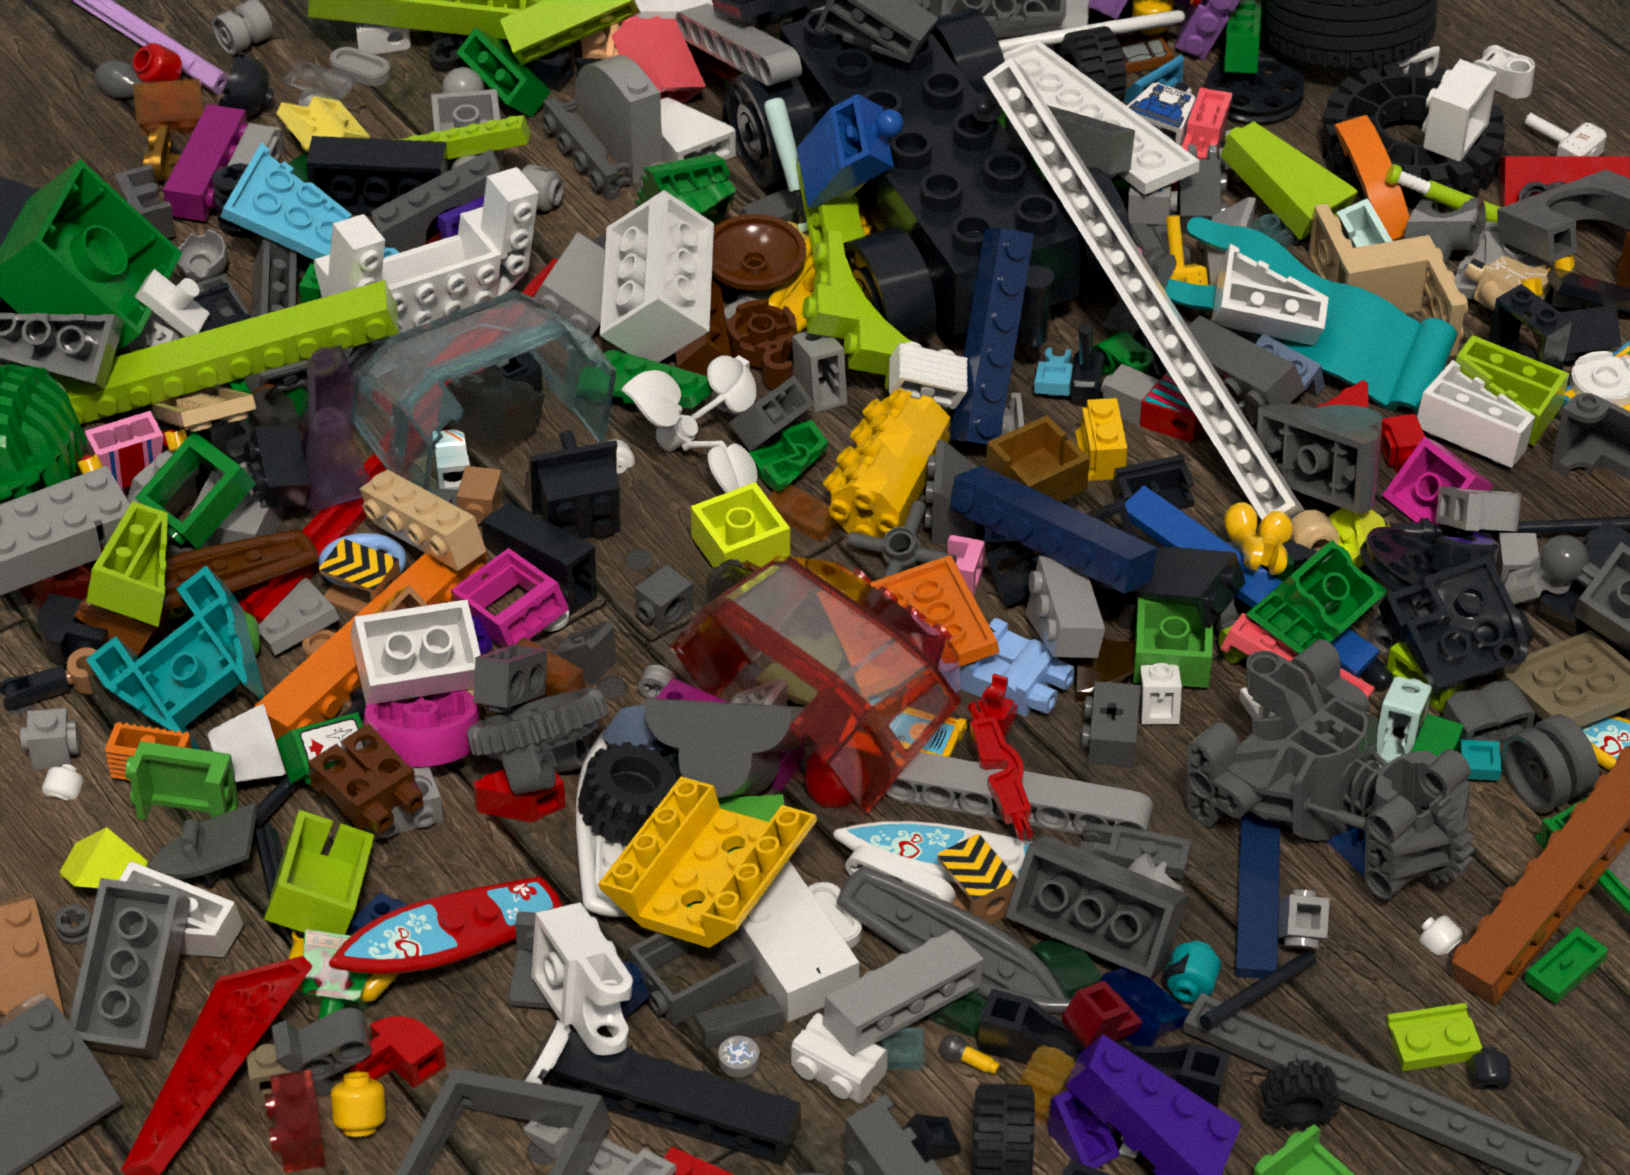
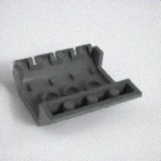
M44 993L28 998L8 1011V1015L0 1017V1175L17 1174L123 1104L89 1048L52 999Z

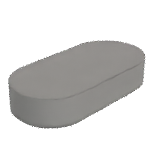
M352 47L338 48L330 55L332 72L344 78L367 86H379L385 84L391 77L389 62L376 55Z

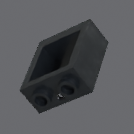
M1520 284L1496 298L1489 342L1563 370L1572 321L1523 284ZM1521 322L1542 337L1539 355L1518 340Z

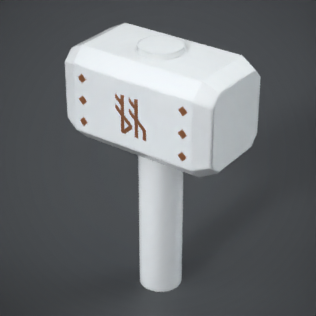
M1532 113L1525 120L1526 126L1559 143L1556 156H1599L1603 153L1607 134L1603 129L1592 123H1584L1569 134Z

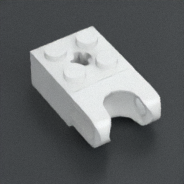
M581 902L537 912L535 915L532 979L560 1021L566 1025L572 1024L589 1050L594 1054L610 1055L625 1050L628 1041V1025L623 1017L620 1001L631 999L633 980L617 956L614 944L611 941H607L600 931L596 918L590 917ZM601 1026H606L613 1037L601 1036L597 1033V1029Z

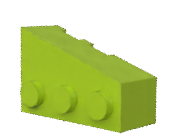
M135 501L131 502L92 568L86 602L159 627L165 596L167 512Z

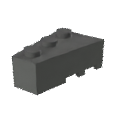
M828 0L815 31L824 34L828 30L843 35V41L853 43L855 40L870 44L873 51L910 63L928 41L938 17L911 0Z
M887 1094L846 1118L844 1170L847 1175H943L933 1159L925 1163L911 1143L917 1138L912 1129L908 1127L902 1130L893 1118L890 1108L894 1104Z

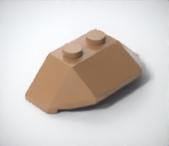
M30 893L0 901V1014L6 1016L9 1014L8 1011L28 998L44 993L52 999L64 1015L34 894Z

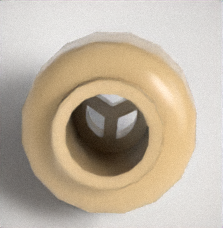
M1306 510L1298 513L1291 519L1293 532L1289 541L1296 542L1297 544L1300 543L1309 549L1313 548L1317 551L1331 540L1339 545L1338 531L1324 513L1318 510Z

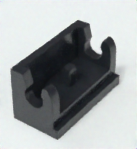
M1183 454L1114 469L1112 495L1115 501L1122 499L1126 503L1144 485L1179 510L1194 507V497L1189 487L1194 486V481L1185 463Z

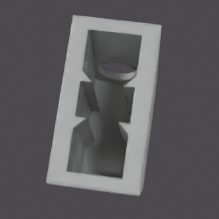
M807 332L795 334L792 337L794 373L797 380L815 403L811 407L814 413L846 405L847 390L844 348L834 337ZM819 377L825 380L823 384L819 382Z

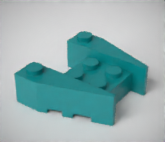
M204 566L176 588L194 616L145 655L139 658L130 647L115 636L86 659L104 687L121 701L167 731L173 729L174 732L180 730L182 734L188 732L192 749H199L200 746L186 725L241 682L260 700L265 697L243 608L224 581L208 566Z

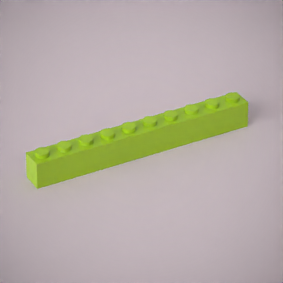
M383 280L114 357L105 389L51 375V377L65 388L80 424L242 379L259 372L399 334L397 303L386 281Z

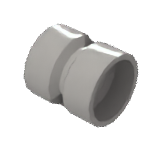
M258 0L246 1L235 7L234 12L228 10L212 19V29L215 38L221 48L229 55L243 51L250 47V43L257 44L273 34L270 16Z

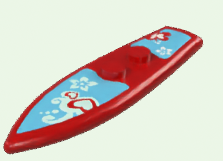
M540 876L473 888L422 900L384 914L357 930L329 960V966L333 969L370 974L408 973L436 968L483 953L515 940L517 911L537 913L563 907L556 891Z

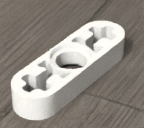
M858 846L845 863V868L850 876L859 868L866 866L895 879L898 878L908 885L951 904L956 896L953 887L944 879L868 846Z

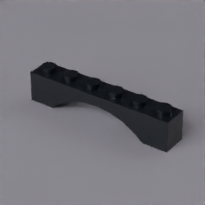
M991 989L980 1018L978 1049L1071 1074L1079 1054L1085 1049L1063 1025L1062 1021L1045 1011L1032 999ZM1116 1042L1208 1103L1219 1108L1227 1083L1231 1053L1192 1042L1158 1047Z

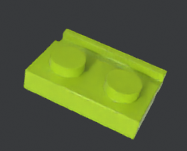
M1466 1003L1387 1014L1386 1027L1390 1030L1391 1041L1402 1071L1468 1062L1472 1055L1481 1052L1482 1045L1472 1018L1468 1016Z

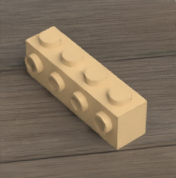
M387 469L375 475L370 482L359 488L364 500L363 510L373 524L453 569L459 571L486 552L475 516Z

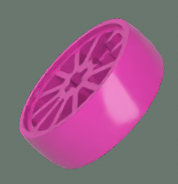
M466 690L366 705L363 720L364 726L369 723L403 759L405 764L408 763L411 767H428L456 761L471 752L466 732L471 725L480 721L478 704L473 702L474 696Z

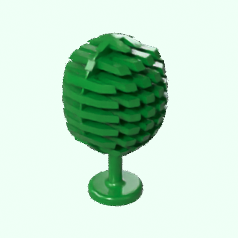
M6 362L5 365H0V504L74 478L75 474H77L79 467L77 462L82 457L87 439L65 388L51 377L47 368L27 365L22 367Z

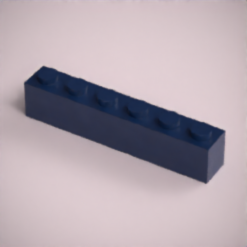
M1002 227L984 230L963 357L968 358V389L958 406L954 409L949 440L987 446V442L1001 435L1034 234Z
M983 465L954 476L950 510L1124 594L1152 581L1157 547Z

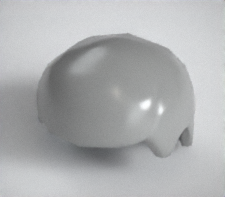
M208 229L204 235L200 236L191 233L185 242L178 247L182 255L176 265L183 277L192 279L195 282H201L219 276L224 272L228 260L227 247L223 236L214 230Z

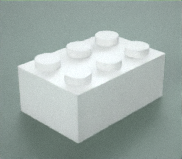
M468 600L354 617L350 637L366 705L474 688L475 657L481 654Z

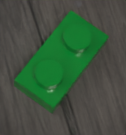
M1576 927L1526 971L1524 981L1557 1004L1607 959L1609 949Z

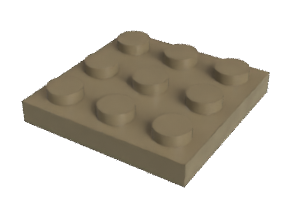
M1592 630L1530 653L1518 669L1496 677V680L1499 682L1514 681L1534 712L1542 720L1553 714H1563L1572 719L1579 727H1583L1630 708V662Z

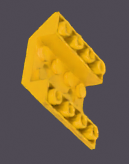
M681 776L598 883L599 888L641 927L710 948L739 928L816 823L817 817L816 814L784 805L780 806L769 822L725 810L719 806L714 785ZM735 847H743V849H735L730 853L727 852ZM702 901V903H697L690 907H686L688 904L692 902Z

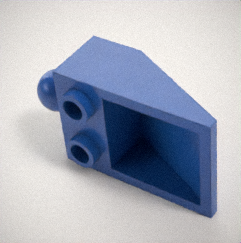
M859 94L833 106L827 111L797 147L808 208L813 209L894 167L888 137L898 135L903 129L904 121L899 112L893 109L883 111L882 106Z

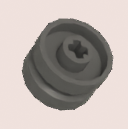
M1553 714L1537 722L1532 728H1524L1510 735L1504 741L1502 757L1509 782L1523 802L1538 813H1549L1563 806L1569 799H1577L1591 792L1599 778L1598 760L1592 744L1584 731L1572 719L1563 714Z

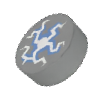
M733 1036L723 1041L718 1050V1061L721 1070L725 1074L737 1078L746 1077L754 1073L759 1066V1047L756 1042L745 1036Z

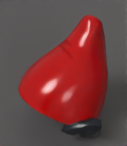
M826 744L818 747L811 756L798 758L801 770L805 776L804 783L810 798L822 807L833 809L843 807L875 785L874 780L866 774L858 755L843 745Z

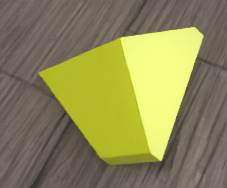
M106 827L75 843L59 873L60 877L66 878L73 886L98 888L100 878L119 880L130 861L147 868L148 861Z

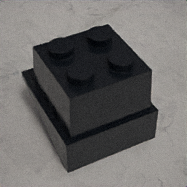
M564 431L559 435L563 450L530 456L528 472H526L525 492L533 515H538L539 518L581 539L605 537L612 533L620 532V487L617 479L618 444L616 440L577 447L573 432Z

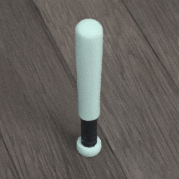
M779 97L773 98L765 102L764 108L788 189L794 196L795 206L800 218L798 230L799 232L808 231L796 169L799 157L784 100Z

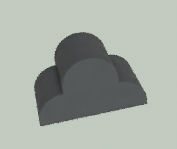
M1271 404L1258 407L1257 436L1292 490L1358 514L1367 512L1374 507L1375 491L1378 489L1383 419L1379 412L1354 405H1327L1312 408L1297 404Z
M645 699V716L652 733L664 744L679 748L678 761L682 776L714 785L717 798L752 796L765 790L777 775L780 765V753L791 752L804 746L813 736L819 721V708L681 699Z

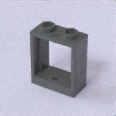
M658 932L628 948L629 961L635 963L644 974L643 982L650 993L648 999L657 1015L663 1014L674 1027L694 1016V1014L700 1013L754 984V958L733 933L712 947H706L723 970L676 995L671 993L654 972V969L699 946L698 944Z

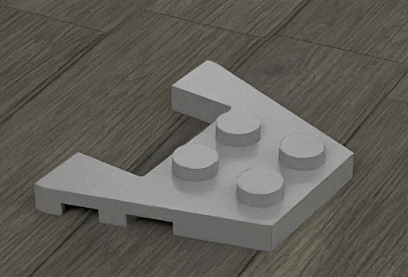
M1486 222L1484 234L1478 248L1474 251H1468L1465 259L1461 261L1455 275V282L1460 294H1464L1466 299H1474L1478 283L1464 276L1467 266L1473 258L1490 265L1501 256H1507L1533 268L1545 263H1549L1552 266L1554 262L1545 261L1499 241L1498 223ZM1551 285V306L1583 309L1584 301L1557 294Z

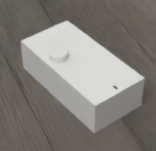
M788 859L733 934L754 958V973L768 994L772 995L780 1005L784 1018L789 1023L823 1008L825 996L829 995L834 989L844 987L859 979V961Z

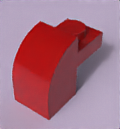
M403 1016L383 1018L370 1024L372 1040L370 1041L371 1052L369 1056L363 1061L350 1066L349 1073L367 1072L369 1073V1079L378 1080L394 1069L414 1089L446 1067L444 1044L425 1024L416 1019Z

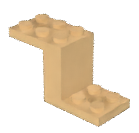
M1328 203L1314 206L1308 258L1316 274L1326 280L1352 285L1376 294L1396 306L1403 313L1420 311L1424 319L1436 318L1451 324L1457 330L1458 335L1449 356L1457 355L1459 341L1464 336L1462 323L1464 314L1468 312V303L1465 295L1460 294L1456 286L1453 272L1448 271L1440 248L1435 247L1430 236L1426 235L1353 248L1351 241L1345 239L1340 220L1337 216L1334 217Z

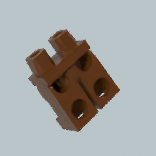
M369 723L341 740V747L336 743L308 761L311 786L320 794L325 792L338 805L340 810L348 818L352 819V823L359 830L368 826L380 835L394 823V814L391 810L400 806L407 814H412L423 806V793L415 783L414 769L408 763L405 764L403 759ZM365 740L366 746L356 750V745L360 741ZM334 760V766L325 770L324 765L328 761Z

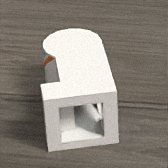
M463 428L434 431L439 489L458 490L461 480L449 482L444 479V476L450 472L463 474L465 466H470Z

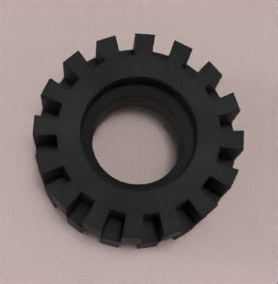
M1302 1060L1301 1065H1295V1061L1287 1062L1288 1067L1284 1068L1280 1064L1274 1067L1275 1073L1268 1071L1265 1074L1266 1079H1262L1261 1082L1265 1115L1269 1122L1274 1123L1275 1127L1280 1128L1285 1125V1130L1292 1131L1294 1126H1299V1131H1305L1307 1125L1315 1124L1317 1127H1321L1320 1121L1327 1124L1332 1120L1331 1115L1336 1116L1338 1114L1340 1099L1336 1076L1328 1065L1323 1067L1322 1062L1318 1061L1310 1065L1309 1060Z

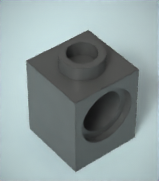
M665 565L635 587V610L637 615L643 622L650 623L663 632L694 609L693 583L670 566Z

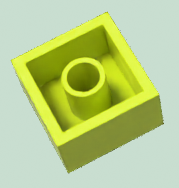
M756 482L691 506V537L725 584L756 572L750 568L742 567L743 562L746 560L765 569L790 559V527Z

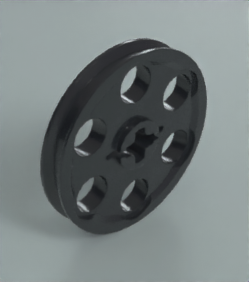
M1258 54L1257 73L1224 72V58L1213 65L1207 75L1206 89L1233 93L1227 117L1249 123L1253 121L1256 123H1268L1282 120L1295 113L1303 102L1305 82L1302 74L1289 62L1271 55ZM1265 70H1273V71H1276L1277 73H1266V72H1264V71H1265ZM1218 85H1225V86H1228L1229 88L1222 89V88H1218V87H1216V86H1218ZM1283 87H1290V88H1293V89H1295V90L1287 91V90H1283V89H1281V88H1283ZM1241 102V103H1244V104H1246V105H1245V106H1237V105H1234L1233 103ZM1273 103V104H1277V105H1279V106H1278V107H1270V106H1267L1266 104Z
M1377 527L1368 533L1366 541L1360 547V555L1367 568L1381 582L1394 591L1419 584L1423 577L1436 573L1430 568L1435 545L1413 533L1392 527Z

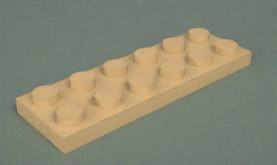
M220 386L150 404L153 417L164 420V423H169V425L174 424V426L185 428V430L190 429L191 432L212 427L211 420L215 419L226 420L228 423L248 418L247 411L256 409L253 394Z

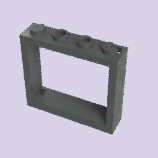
M453 1068L395 1175H428L464 1108L571 1128L572 1130L549 1175H585L611 1124V1120L601 1095Z

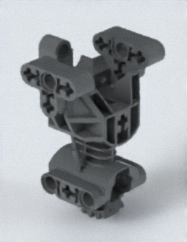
M1317 639L1291 661L1271 651L1262 650L1251 654L1247 658L1246 663L1247 692L1253 697V701L1277 714L1279 717L1254 718L1252 720V734L1240 744L1235 732L1227 724L1215 722L1187 745V805L1190 814L1199 824L1211 827L1225 814L1234 818H1241L1248 811H1251L1265 820L1292 827L1293 834L1299 837L1317 841L1332 839V837L1343 834L1351 828L1363 829L1366 832L1365 882L1368 888L1379 898L1390 899L1414 877L1424 876L1426 873L1434 883H1438L1441 879L1447 883L1452 878L1455 879L1473 860L1470 855L1475 851V848L1469 842L1474 839V836L1466 832L1470 825L1467 821L1470 784L1466 780L1470 776V766L1467 760L1457 751L1446 749L1439 756L1429 751H1416L1401 755L1387 763L1377 753L1378 718L1367 713L1370 704L1365 693L1354 684L1340 677V656L1334 646L1326 640Z

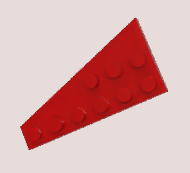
M304 956L218 977L121 1169L122 1173L125 1175H160L167 1167L172 1157L313 967Z

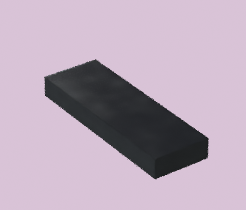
M1551 266L1546 277L1557 294L1603 307L1616 305L1618 311L1630 314V288Z

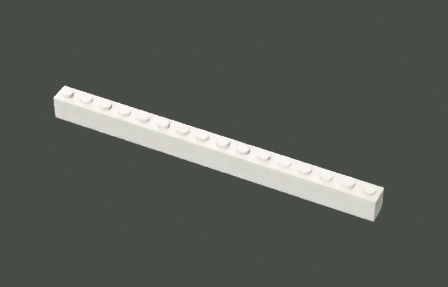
M1012 57L985 75L983 77L1261 520L1272 511H1282L1290 519L1298 513L1305 511L1026 71Z

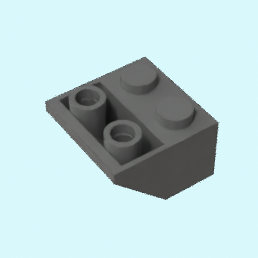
M938 440L936 455H929L928 477H934V481H927L926 503H933V507L926 506L925 528L932 529V544H947L950 535L975 539L977 522L950 510L954 476L974 469L977 466L947 442Z

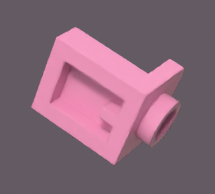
M950 535L947 541V553L956 555V565L974 597L984 569L985 541Z

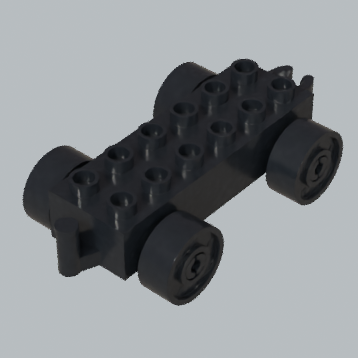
M967 8L939 16L928 41L910 63L873 51L870 44L858 40L849 43L843 41V35L828 30L824 34L815 31L823 10L809 11L792 17L791 23L779 26V40L796 50L801 61L802 74L799 77L771 86H767L747 74L730 78L726 88V108L729 125L736 130L737 152L746 171L759 186L767 187L786 181L764 108L765 102L773 98L779 97L785 102L796 149L830 108L856 94L882 106L883 111L893 109L901 114L904 121L902 131L894 137H888L894 167L868 180L855 193L860 204L879 229V232L843 243L853 277L865 297L879 314L903 336L919 344L931 340L936 332L937 313L953 336L968 331L984 230L988 228L1002 227L1034 234L1017 334L1018 340L1026 346H1040L1048 340L1051 305L1079 297L1080 292L1111 283L1110 278L1048 180L1043 181L997 120L993 122L979 121L972 113L973 99L982 92L992 93L983 77L1005 62L1000 44L991 25L978 10ZM1094 166L1087 167L1133 240L1128 215L1116 187L1102 170Z

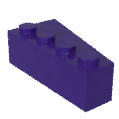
M1104 1034L1079 1054L1066 1083V1087L1104 1124L1110 1122L1122 1134L1124 1138L1122 1142L1133 1152L1138 1149L1155 1166L1152 1171L1156 1175H1222L1242 1124Z

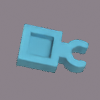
M1048 347L1046 349L1045 362L1039 361L1034 393L1047 394L1049 396H1070V379L1073 367L1071 349H1066L1063 356L1052 355V348Z

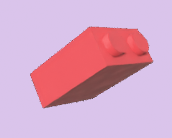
M633 16L624 20L621 23L622 27L611 35L619 54L629 57L640 66L660 91L661 99L669 97L679 103H686L706 87L676 19H661L660 16L652 18Z

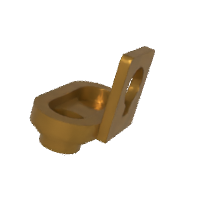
M159 125V128H156L155 131L149 132L148 147L151 153L144 154L143 166L151 164L155 181H164L169 179L174 169L170 167H175L181 155L170 154V126Z

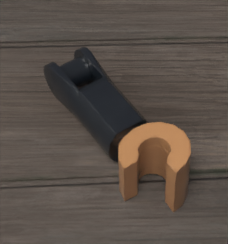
M85 647L74 651L68 658L66 671H64L63 665L30 675L3 680L0 683V692L5 695L3 699L4 707L8 710H18L36 701L69 692V685L71 684L79 693L93 694L88 676L99 678L86 659L96 650Z

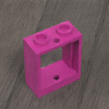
M509 548L451 589L455 601L468 600L471 616H478L489 637L503 647L513 644L522 645L569 610L558 582ZM517 584L529 591L496 616L484 609Z

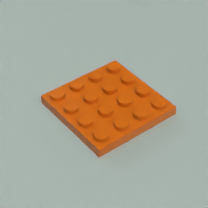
M951 555L811 603L814 615L828 644L833 648L835 658L857 703L1000 653L998 641Z

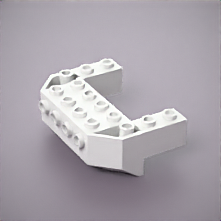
M518 167L489 175L486 180L483 207L460 214L458 235L385 258V239L365 214L333 223L330 255L314 259V268L322 298L385 280L397 303L399 334L370 342L374 345L396 339L403 333L410 334L424 330L428 327L493 307L528 271L539 192Z

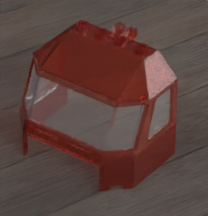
M775 556L769 563L703 606L668 648L701 690L716 697L720 695L745 664L750 665L762 652L769 660L775 664H780L818 691L815 697L791 723L789 729L798 738L807 734L820 746L815 753L828 765L860 809L868 813L961 703L959 654L950 642L953 636L938 623H935L933 626L926 623L924 615L912 605L908 604L904 608L898 604V598L884 586H881L879 589L873 587L869 577L857 568L850 571L836 562L794 556Z

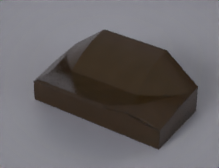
M1103 638L1098 658H1077L1076 701L1085 702L1086 696H1094L1095 681L1122 683L1128 676L1134 673L1135 642Z

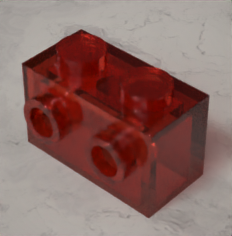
M312 1069L270 1076L272 1093L264 1094L267 1118H276L277 1127L269 1128L272 1153L281 1152L284 1173L326 1166Z

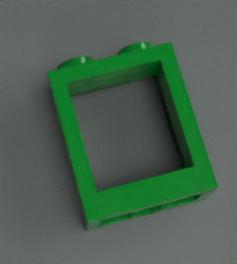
M193 431L137 494L135 499L143 505L168 513L167 535L176 543L183 546L185 542H188L195 549H200L255 486L256 482L240 465ZM203 461L223 477L182 523L162 507Z

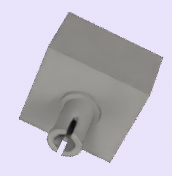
M211 471L191 512L223 477L222 475ZM251 489L210 536L211 546L276 533L285 515L284 507L261 508L258 493H253Z

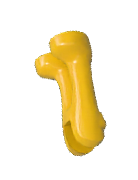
M1247 503L1232 505L1224 516V526L1229 538L1241 547L1245 566L1250 570L1257 571L1260 565L1268 566L1270 575L1282 573L1288 563V553L1283 543L1289 541L1293 532L1289 516L1282 511L1268 513L1261 521L1256 534L1257 514L1254 508Z

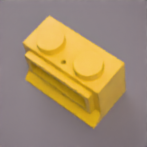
M1117 398L1087 400L1086 407L1082 408L1081 426L1075 430L1078 447L1090 458L1088 481L1113 480L1114 469L1126 466L1127 443Z

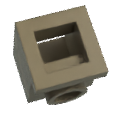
M263 1044L256 1051H251L246 1058L255 1108L296 1101L292 1073L277 1060L275 1045ZM284 1078L285 1086L260 1090L259 1082Z

